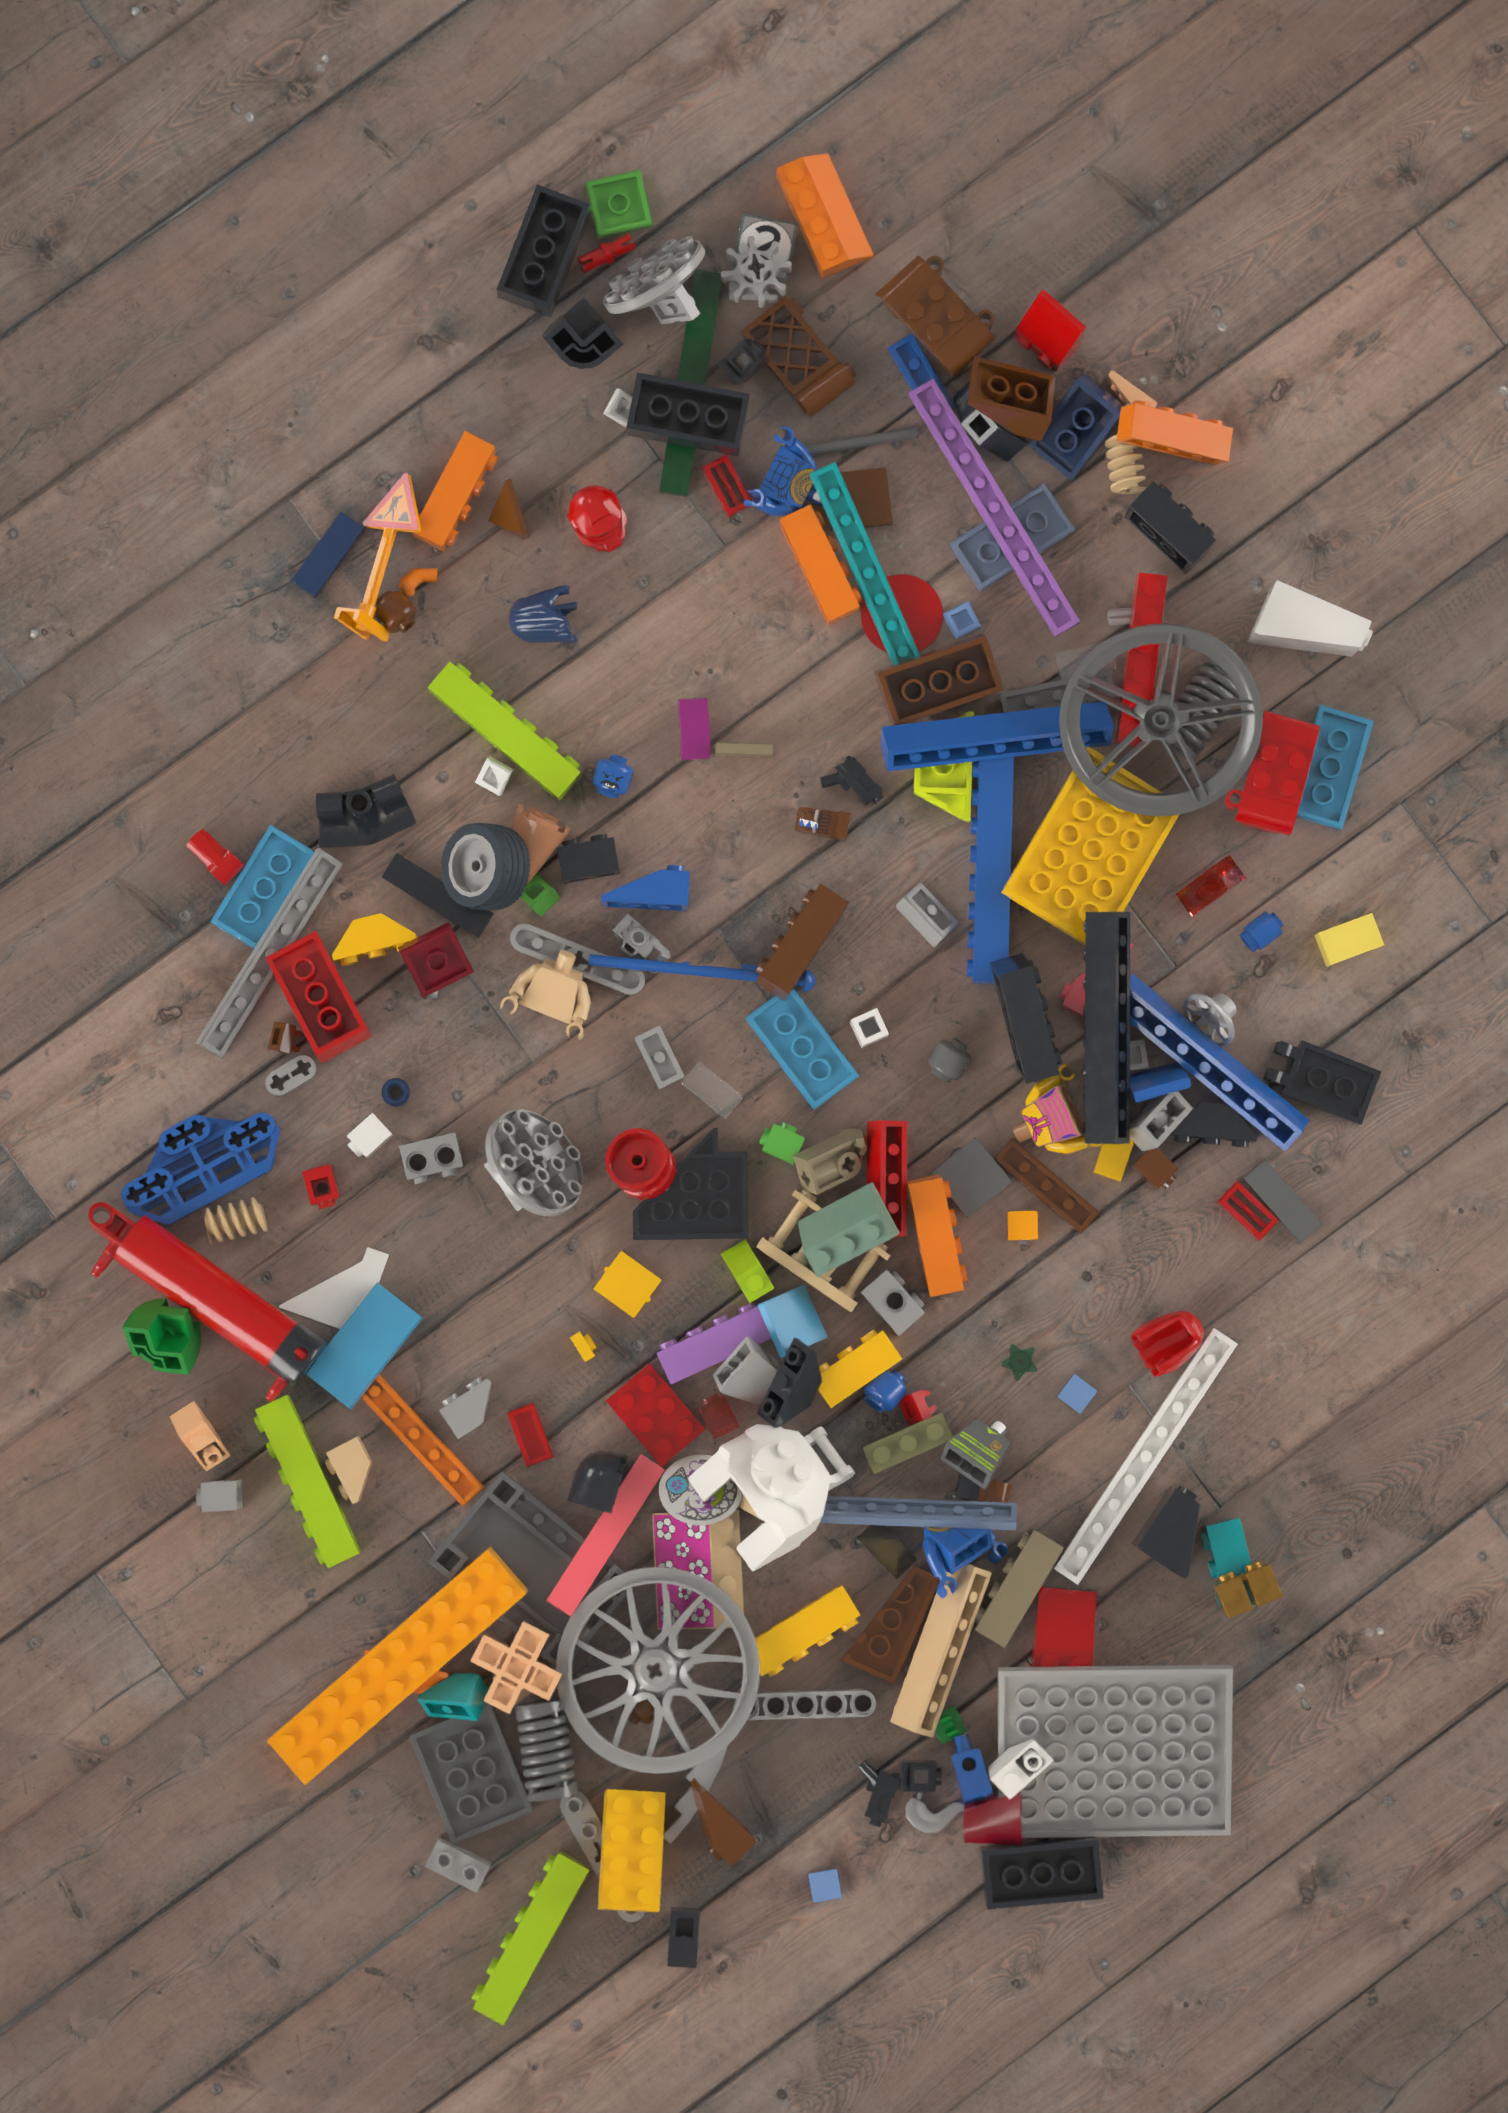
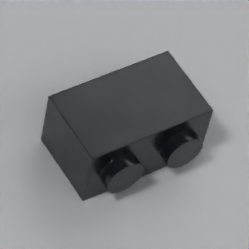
M607 834L591 836V841L580 843L579 839L563 841V846L557 847L563 883L567 884L620 874L614 837L608 838Z

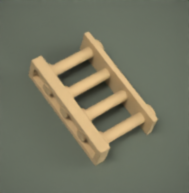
M804 1189L801 1193L795 1190L792 1196L798 1202L774 1237L770 1236L768 1240L762 1237L756 1248L851 1313L858 1304L853 1300L856 1296L854 1292L879 1256L886 1261L891 1256L886 1253L888 1247L882 1243L870 1249L846 1285L841 1286L838 1290L830 1284L832 1280L830 1276L836 1268L817 1277L814 1272L806 1268L808 1262L806 1261L807 1257L803 1251V1246L797 1254L794 1253L791 1257L782 1251L784 1241L806 1209L809 1207L815 1212L822 1209L815 1204L817 1198Z

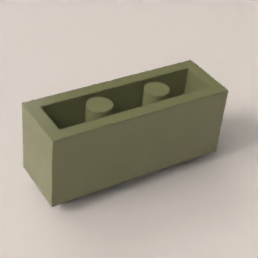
M939 1412L930 1418L907 1426L861 1448L872 1473L876 1474L942 1445L953 1436L943 1413Z

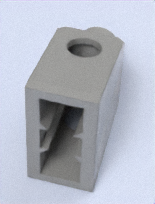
M746 1336L716 1370L713 1377L721 1393L759 1404L763 1401L780 1366L773 1356L752 1338Z

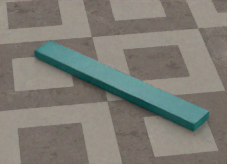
M836 462L809 473L892 665L919 656V651Z

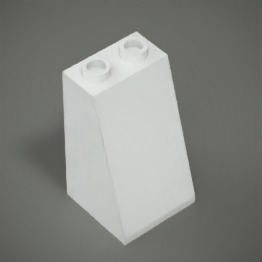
M1276 580L1268 592L1247 642L1256 645L1352 657L1358 650L1362 651L1369 643L1373 633L1369 629L1372 621Z

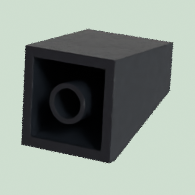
M1179 1485L1178 1488L1169 1487L1131 1544L1177 1576L1186 1579L1189 1575L1200 1504L1195 1501L1196 1494Z

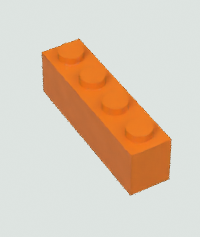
M1140 400L1121 407L1116 441L1211 465L1229 462L1233 428L1223 426L1222 421L1215 419L1199 420V416L1196 414L1182 413L1180 415L1174 413L1173 408L1149 407V402Z
M464 431L419 516L421 532H412L414 537L443 552L447 545L453 546L459 534L456 531L460 521H466L472 509L469 504L473 496L478 497L485 485V481L482 479L486 471L491 472L496 465L498 456L495 455L496 448L494 445Z
M810 504L780 518L779 525L828 626L859 612V603L862 602V598L856 586L851 588L847 580V577L850 576L844 561L838 562L834 552L838 551L832 536L826 537L822 529L825 526V522L820 511H814Z
M940 1174L908 1180L907 1189L928 1294L930 1297L963 1291V1282H967L968 1279L965 1265H959L957 1255L962 1254L960 1238L953 1235L952 1226H956L957 1222L954 1209H948L946 1198L951 1197L948 1180L943 1181Z

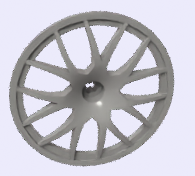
M651 1567L632 1570L615 1576L597 1587L579 1604L570 1617L559 1644L556 1660V1671L562 1673L557 1684L560 1700H563V1709L576 1733L590 1748L608 1761L626 1769L644 1773L658 1774L686 1770L702 1764L721 1752L745 1725L753 1709L760 1681V1661L756 1640L748 1620L738 1605L729 1595L707 1579L676 1568ZM662 1583L664 1619L662 1632L654 1640L644 1634L640 1624L633 1593L634 1586ZM668 1584L684 1587L700 1595L674 1624ZM626 1589L632 1630L598 1609L608 1599ZM706 1598L720 1610L727 1620L708 1638L692 1649L679 1648V1632L692 1613ZM593 1613L611 1624L631 1643L630 1656L621 1659L602 1652L578 1639L584 1625ZM731 1625L738 1639L742 1657L702 1654ZM576 1645L611 1666L573 1680L572 1663ZM741 1662L743 1663L741 1692L723 1691L696 1684L688 1672L698 1663ZM659 1663L661 1665L660 1671L663 1674L661 1677L655 1676L652 1679L648 1666H654ZM617 1674L629 1680L626 1692L616 1700L584 1714L577 1701L574 1685L591 1679ZM699 1694L738 1698L731 1716L722 1728L719 1727ZM674 1695L686 1696L694 1703L716 1732L711 1739L693 1750L685 1739L673 1714L671 1705ZM648 1699L655 1708L654 1726L646 1756H641L619 1748L618 1744L638 1702ZM625 1704L613 1743H610L595 1730L587 1719ZM664 1718L686 1751L685 1753L669 1757H652Z

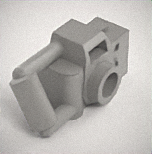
M628 913L612 930L615 934L614 936L618 940L621 939L623 941L621 951L629 958L646 960L655 949L660 952L654 959L655 961L667 962L671 957L670 951ZM626 945L634 951L633 954L625 949Z

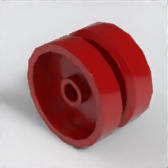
M634 1128L622 1132L609 1144L605 1155L606 1170L610 1178L622 1191L632 1198L645 1200L659 1196L672 1184L676 1173V1162L671 1150L660 1137L650 1130Z

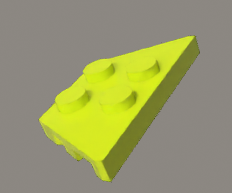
M969 711L958 718L974 716V711ZM972 762L914 768L913 794L965 822H970Z

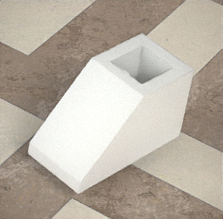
M1034 1739L1010 1747L988 1766L990 1779L1011 1799L1053 1762V1758Z

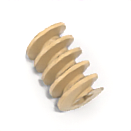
M1117 434L1106 439L1104 442L1105 447L1110 449L1106 452V457L1111 460L1107 467L1113 471L1109 474V479L1115 482L1110 486L1111 492L1135 494L1144 491L1146 487L1138 486V483L1146 480L1145 476H1140L1136 473L1144 469V465L1135 464L1136 460L1143 457L1142 454L1134 453V450L1139 448V446L1116 441Z
M254 1197L251 1198L249 1207L246 1206L243 1200H240L239 1209L237 1210L232 1203H228L227 1212H224L222 1207L218 1205L215 1215H213L209 1208H206L204 1220L210 1244L213 1242V1236H215L218 1242H223L225 1233L230 1240L235 1239L236 1230L241 1237L246 1236L247 1228H249L252 1234H257L258 1225H260L264 1232L268 1231L263 1206L258 1204Z

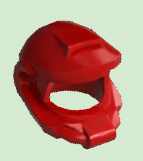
M591 485L576 492L570 501L567 518L580 541L588 547H593L598 551H607L608 553L622 546L621 542L625 537L627 519L620 506V501L613 490L599 485Z

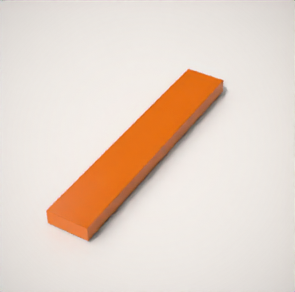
M379 1374L361 1398L464 1507L485 1486Z

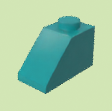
M454 1673L419 1694L417 1700L429 1717L478 1721L486 1704L484 1699L489 1689L483 1682V1679L475 1673Z

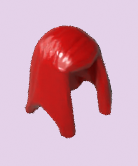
M1177 1311L1144 1323L1130 1336L1134 1347L1139 1350L1138 1355L1144 1361L1147 1369H1151L1152 1375L1158 1377L1175 1371L1194 1355L1202 1344L1204 1329L1201 1321L1194 1314L1186 1311Z

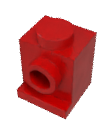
M328 1164L302 1171L310 1204L312 1206L318 1205L319 1210L335 1206V1200L341 1197L333 1166ZM321 1183L328 1185V1191L324 1194L318 1191V1186Z

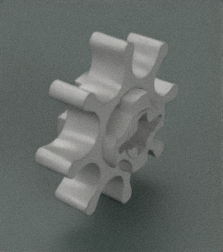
M749 236V251L746 254H737L732 248L727 249V259L733 261L737 266L732 271H722L721 281L723 283L736 281L740 284V288L734 292V301L736 303L741 301L744 294L754 293L758 297V306L763 308L765 306L763 294L766 290L774 289L781 296L786 294V285L778 282L776 277L780 273H790L792 271V263L790 261L777 263L773 260L772 257L779 251V243L777 241H773L768 250L759 251L754 246V237ZM753 264H756L757 270L759 272V280L756 279V274L753 271Z

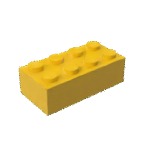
M614 1789L604 1791L598 1910L654 1913L660 1911L666 1792Z

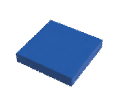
M1178 1062L1130 1074V1094L1135 1102L1187 1089L1191 1086L1189 1076Z

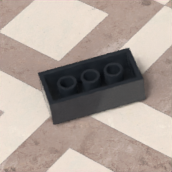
M536 185L497 286L498 298L548 317L552 316L591 215V205L589 203L541 185Z
M637 372L626 432L628 436L739 457L750 394Z
M1023 953L990 962L1018 1072L1026 1084L1059 1075L1058 1065L1062 1064L1058 1048H1055L1053 1041H1051V1038L1055 1037L1051 1021H1048L1046 1014H1044V1011L1048 1010L1044 994H1041L1039 987H1037V984L1041 983L1037 966L1034 967L1032 960L1028 961Z
M1096 1837L1022 1843V1845L980 1847L984 1898L987 1910L1104 1899L1099 1841Z

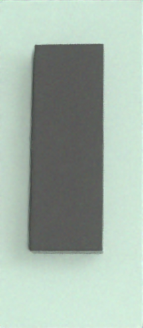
M1266 1159L1243 1178L1299 1243H1302L1322 1225Z

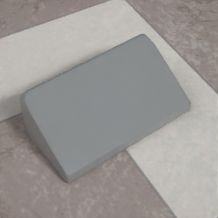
M921 882L896 905L901 914L933 947L938 945L960 924Z

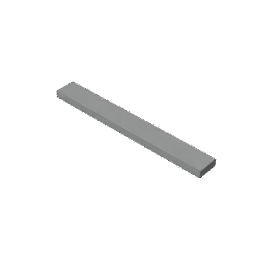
M316 849L197 1039V1044L222 1059L274 976L265 957L295 942L343 863L323 850Z

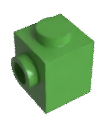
M781 1121L779 1126L773 1124L772 1129L766 1127L759 1143L764 1145L762 1152L793 1165V1155L799 1153L805 1137L795 1133L797 1128Z

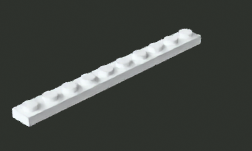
M1212 1328L1053 1567L1055 1570L1077 1585L1080 1583L1238 1345L1236 1342L1215 1328Z

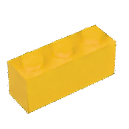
M873 1329L860 1338L863 1344L854 1350L850 1345L838 1353L837 1357L839 1360L831 1366L827 1362L819 1366L822 1383L818 1391L830 1408L902 1360V1357L883 1330L877 1333Z

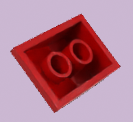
M1043 289L1016 327L1014 335L1017 337V343L1027 351L1031 349L1038 355L1037 360L1046 369L1052 368L1057 372L1079 348L1086 326Z
M1050 1587L1040 1588L1037 1597L1031 1667H1079L1093 1665L1096 1592Z

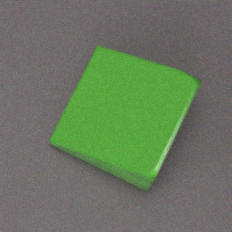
M538 873L529 884H526L527 886L520 896L539 916H543L560 899L558 893Z

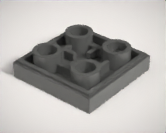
M976 1137L931 1173L932 1176L940 1174L943 1181L948 1180L951 1191L950 1198L966 1218L971 1216L1012 1182Z

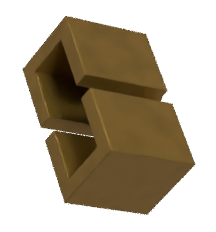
M1261 1560L1244 1566L1246 1571L1241 1574L1235 1575L1234 1571L1217 1577L1219 1582L1212 1585L1226 1618H1232L1253 1609L1242 1582L1244 1580L1254 1604L1258 1605V1607L1283 1597L1270 1564H1262Z

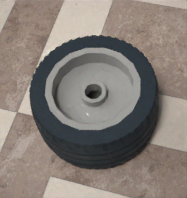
M488 823L467 824L452 834V837L446 843L441 861L442 880L450 897L461 906L478 910H500L515 903L527 886L530 872L529 853L521 836L508 827Z

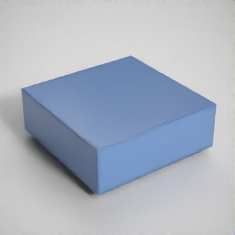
M969 601L943 614L955 641L981 628V624Z
M1073 1374L1057 1397L1081 1414L1097 1393V1390L1079 1376Z
M837 1868L808 1873L813 1903L842 1898Z

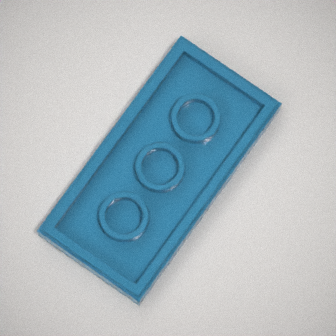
M1319 704L1313 724L1320 725V730L1297 818L1337 830L1343 829L1373 727V720Z
M270 824L210 922L250 947L255 948L315 851Z
M794 988L785 1001L774 996L745 1018L813 1111L860 1076Z
M377 1282L326 1346L306 1375L349 1409H352L423 1318Z

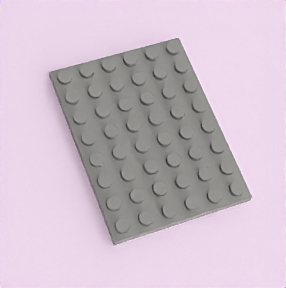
M1232 1665L998 1667V1758L1010 1747L1034 1739L1053 1758V1762L1021 1789L1023 1838L1231 1835ZM998 1788V1798L1003 1797V1796H1006V1795Z

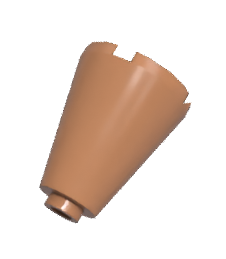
M520 803L516 808L512 830L521 836L528 849L530 872L527 884H529L568 835L571 828L566 824L563 828L557 825L559 821L557 818L530 806L528 811L523 810L524 804Z

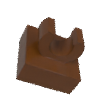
M274 1021L267 1049L288 1054L290 1052H300L301 1048L293 1046L292 1041L294 1036L304 1037V1033L295 1030L296 1025Z

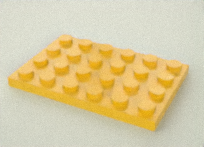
M1086 747L1096 765L1105 758V756L1091 747ZM1111 761L1102 771L1106 773L1116 763ZM1121 768L1110 777L1116 782L1134 790L1162 793L1124 768ZM1072 770L1001 893L1086 946V934L1083 927L1086 912H1123L1180 814L1148 816L1117 808L1089 790L1078 778L1074 770Z

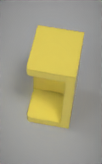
M1372 913L1315 935L1326 967L1384 946Z

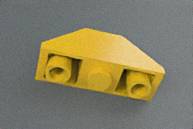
M382 913L355 919L351 922L333 952V961L335 963L341 962V966H347L357 963L358 957L369 955V959L379 958L386 955V950L396 948L397 952H399L397 947L418 936Z

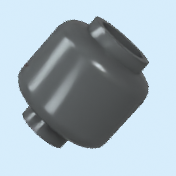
M953 1038L951 1042L941 1040L928 1060L929 1065L932 1067L930 1072L948 1083L951 1080H959L971 1062V1056L966 1051L968 1046L956 1038Z

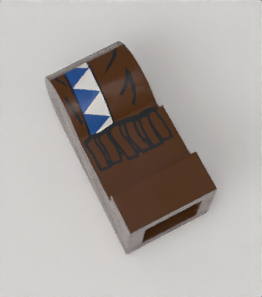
M798 807L795 831L846 842L850 813Z

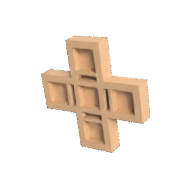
M523 1621L511 1647L485 1634L483 1635L471 1662L497 1674L484 1699L485 1702L510 1714L522 1688L548 1701L550 1700L562 1673L536 1661L549 1636L548 1633Z

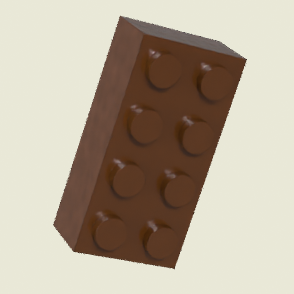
M983 634L874 671L891 725L907 724L1004 690L987 637Z

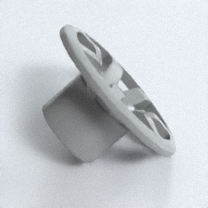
M1195 993L1186 998L1184 1013L1189 1021L1198 1028L1206 1024L1208 1026L1207 1036L1219 1046H1226L1233 1041L1235 1029L1231 1019L1236 1015L1237 1009L1234 1002L1228 996L1217 993L1210 998L1206 995ZM1195 1000L1197 1007L1191 1005L1190 1002ZM1191 1014L1200 1015L1201 1018L1194 1022ZM1224 1028H1228L1229 1035H1227ZM1216 1029L1217 1035L1222 1039V1041L1214 1039Z

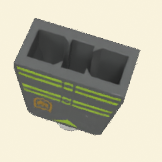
M975 1420L947 1441L940 1459L986 1490L1010 1444L1009 1440L1004 1437L1007 1429L999 1421H994L988 1426L980 1420Z

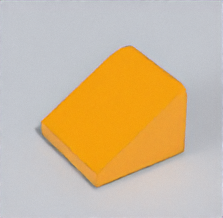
M1037 1211L1007 1212L1008 1240H1038Z

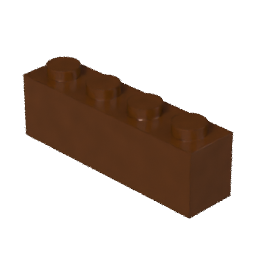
M821 883L816 891L813 889L808 891L802 901L806 906L800 914L796 911L786 925L790 930L785 937L781 934L778 936L771 947L775 952L770 959L764 957L755 971L759 974L756 983L783 1001L787 999L849 904V901Z

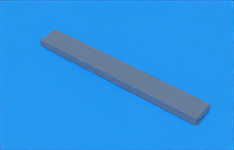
M827 1496L823 1516L819 1523L1016 1530L1018 1503Z

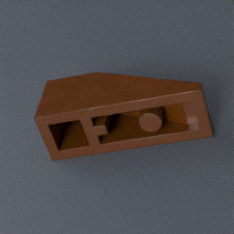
M694 1778L690 1784L704 1836L711 1844L708 1850L718 1861L724 1858L732 1866L757 1841L749 1830Z

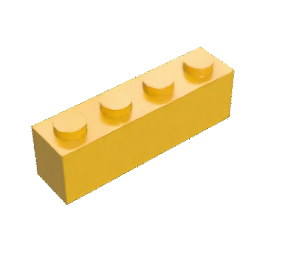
M842 1584L755 1637L759 1653L761 1677L765 1674L769 1678L784 1669L782 1666L784 1662L791 1658L794 1662L798 1661L809 1653L807 1648L817 1643L820 1647L833 1639L831 1633L842 1628L844 1632L858 1623L856 1618L860 1616V1613Z

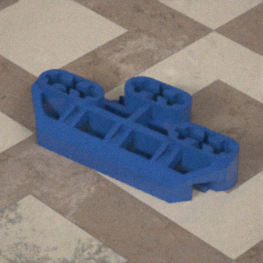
M257 1113L242 1122L203 1117L201 1115L191 1116L165 1130L160 1135L159 1146L146 1173L124 1186L121 1193L122 1200L129 1213L142 1217L146 1215L154 1221L172 1225L272 1171L281 1130L276 1120L267 1113ZM259 1120L270 1121V1125L267 1126V1133L261 1130L253 1133L258 1138L257 1140L252 1142V1137L247 1136L241 1140L243 1144L241 1147L231 1144L235 1133L240 1136L249 1133L243 1129L248 1124L249 1129L254 1130L260 1126ZM194 1123L205 1124L201 1136L198 1133L188 1136L194 1140L193 1142L188 1144V1140L183 1138L177 1142V1149L167 1147L171 1135L175 1138L185 1135L179 1129L184 1127V1130L189 1133L196 1128ZM270 1146L268 1156L262 1155L258 1157L256 1164L249 1150H251L252 1154H255ZM238 1163L240 1168L220 1178L222 1181L220 1183L213 1169L220 1173ZM159 1174L163 1177H168V1180L165 1181V1188L155 1186L150 1189L156 1195L151 1197V1193L146 1191L139 1196V1202L130 1200V1197L133 1195L132 1189L142 1191L147 1188L141 1182L147 1180L148 1185H153L158 1182L157 1176ZM203 1182L205 1187L185 1197L186 1202L184 1203L177 1189L179 1188L183 1193ZM165 1202L169 1205L160 1211L161 1216L148 1213V1211Z

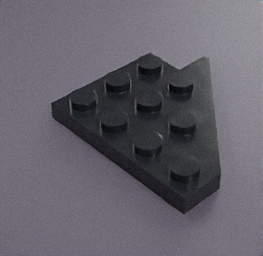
M713 1128L676 1166L673 1182L668 1189L655 1198L643 1200L633 1210V1240L748 1239L747 1152H718V1128Z

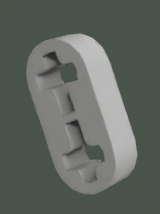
M306 1055L297 1056L267 1076L266 1088L275 1096L287 1095L313 1079L317 1073V1065L311 1057ZM300 1061L305 1064H311L307 1076L303 1073H299L296 1076L292 1074L299 1069L298 1063ZM288 1075L291 1079L283 1084L285 1089L282 1091L278 1088L272 1089L271 1085L275 1083L273 1079L275 1076H278L280 1079Z

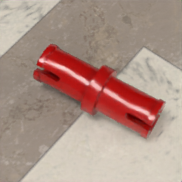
M629 233L607 244L602 242L598 248L578 256L577 261L579 265L589 260L591 261L581 267L583 273L586 274L588 271L605 263L608 265L614 263L613 259L636 250L634 242L622 246V244L632 239Z

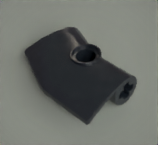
M394 774L361 790L316 793L320 848L373 845L417 823ZM356 798H367L368 803L364 810H354L353 803Z

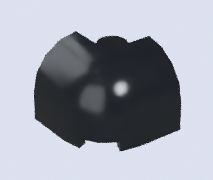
M585 297L564 315L561 314L542 335L561 360L570 367L579 369L596 367L623 345L622 341Z
M603 1450L586 1456L579 1463L575 1471L567 1500L589 1508L612 1513L628 1456Z

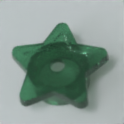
M1011 1344L1010 1356L1001 1362V1366L1011 1369L1015 1381H1019L1025 1372L1038 1371V1368L1032 1361L1035 1349L1031 1347L1021 1350L1016 1345ZM1018 1359L1023 1360V1363L1021 1365L1018 1364Z

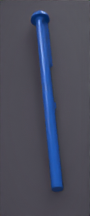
M593 954L589 956V966L754 982L757 981L759 976L755 972L758 965L741 964L742 969L717 966L689 965L690 962L675 963ZM805 970L795 986H803V992L810 991L816 982L814 974L809 970Z

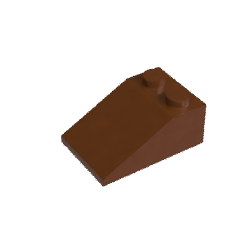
M974 356L972 359L967 404L1012 434L1041 441L1052 420L1056 376Z

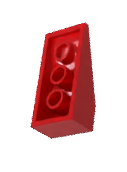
M317 931L265 957L316 1057L321 1063L373 1037Z

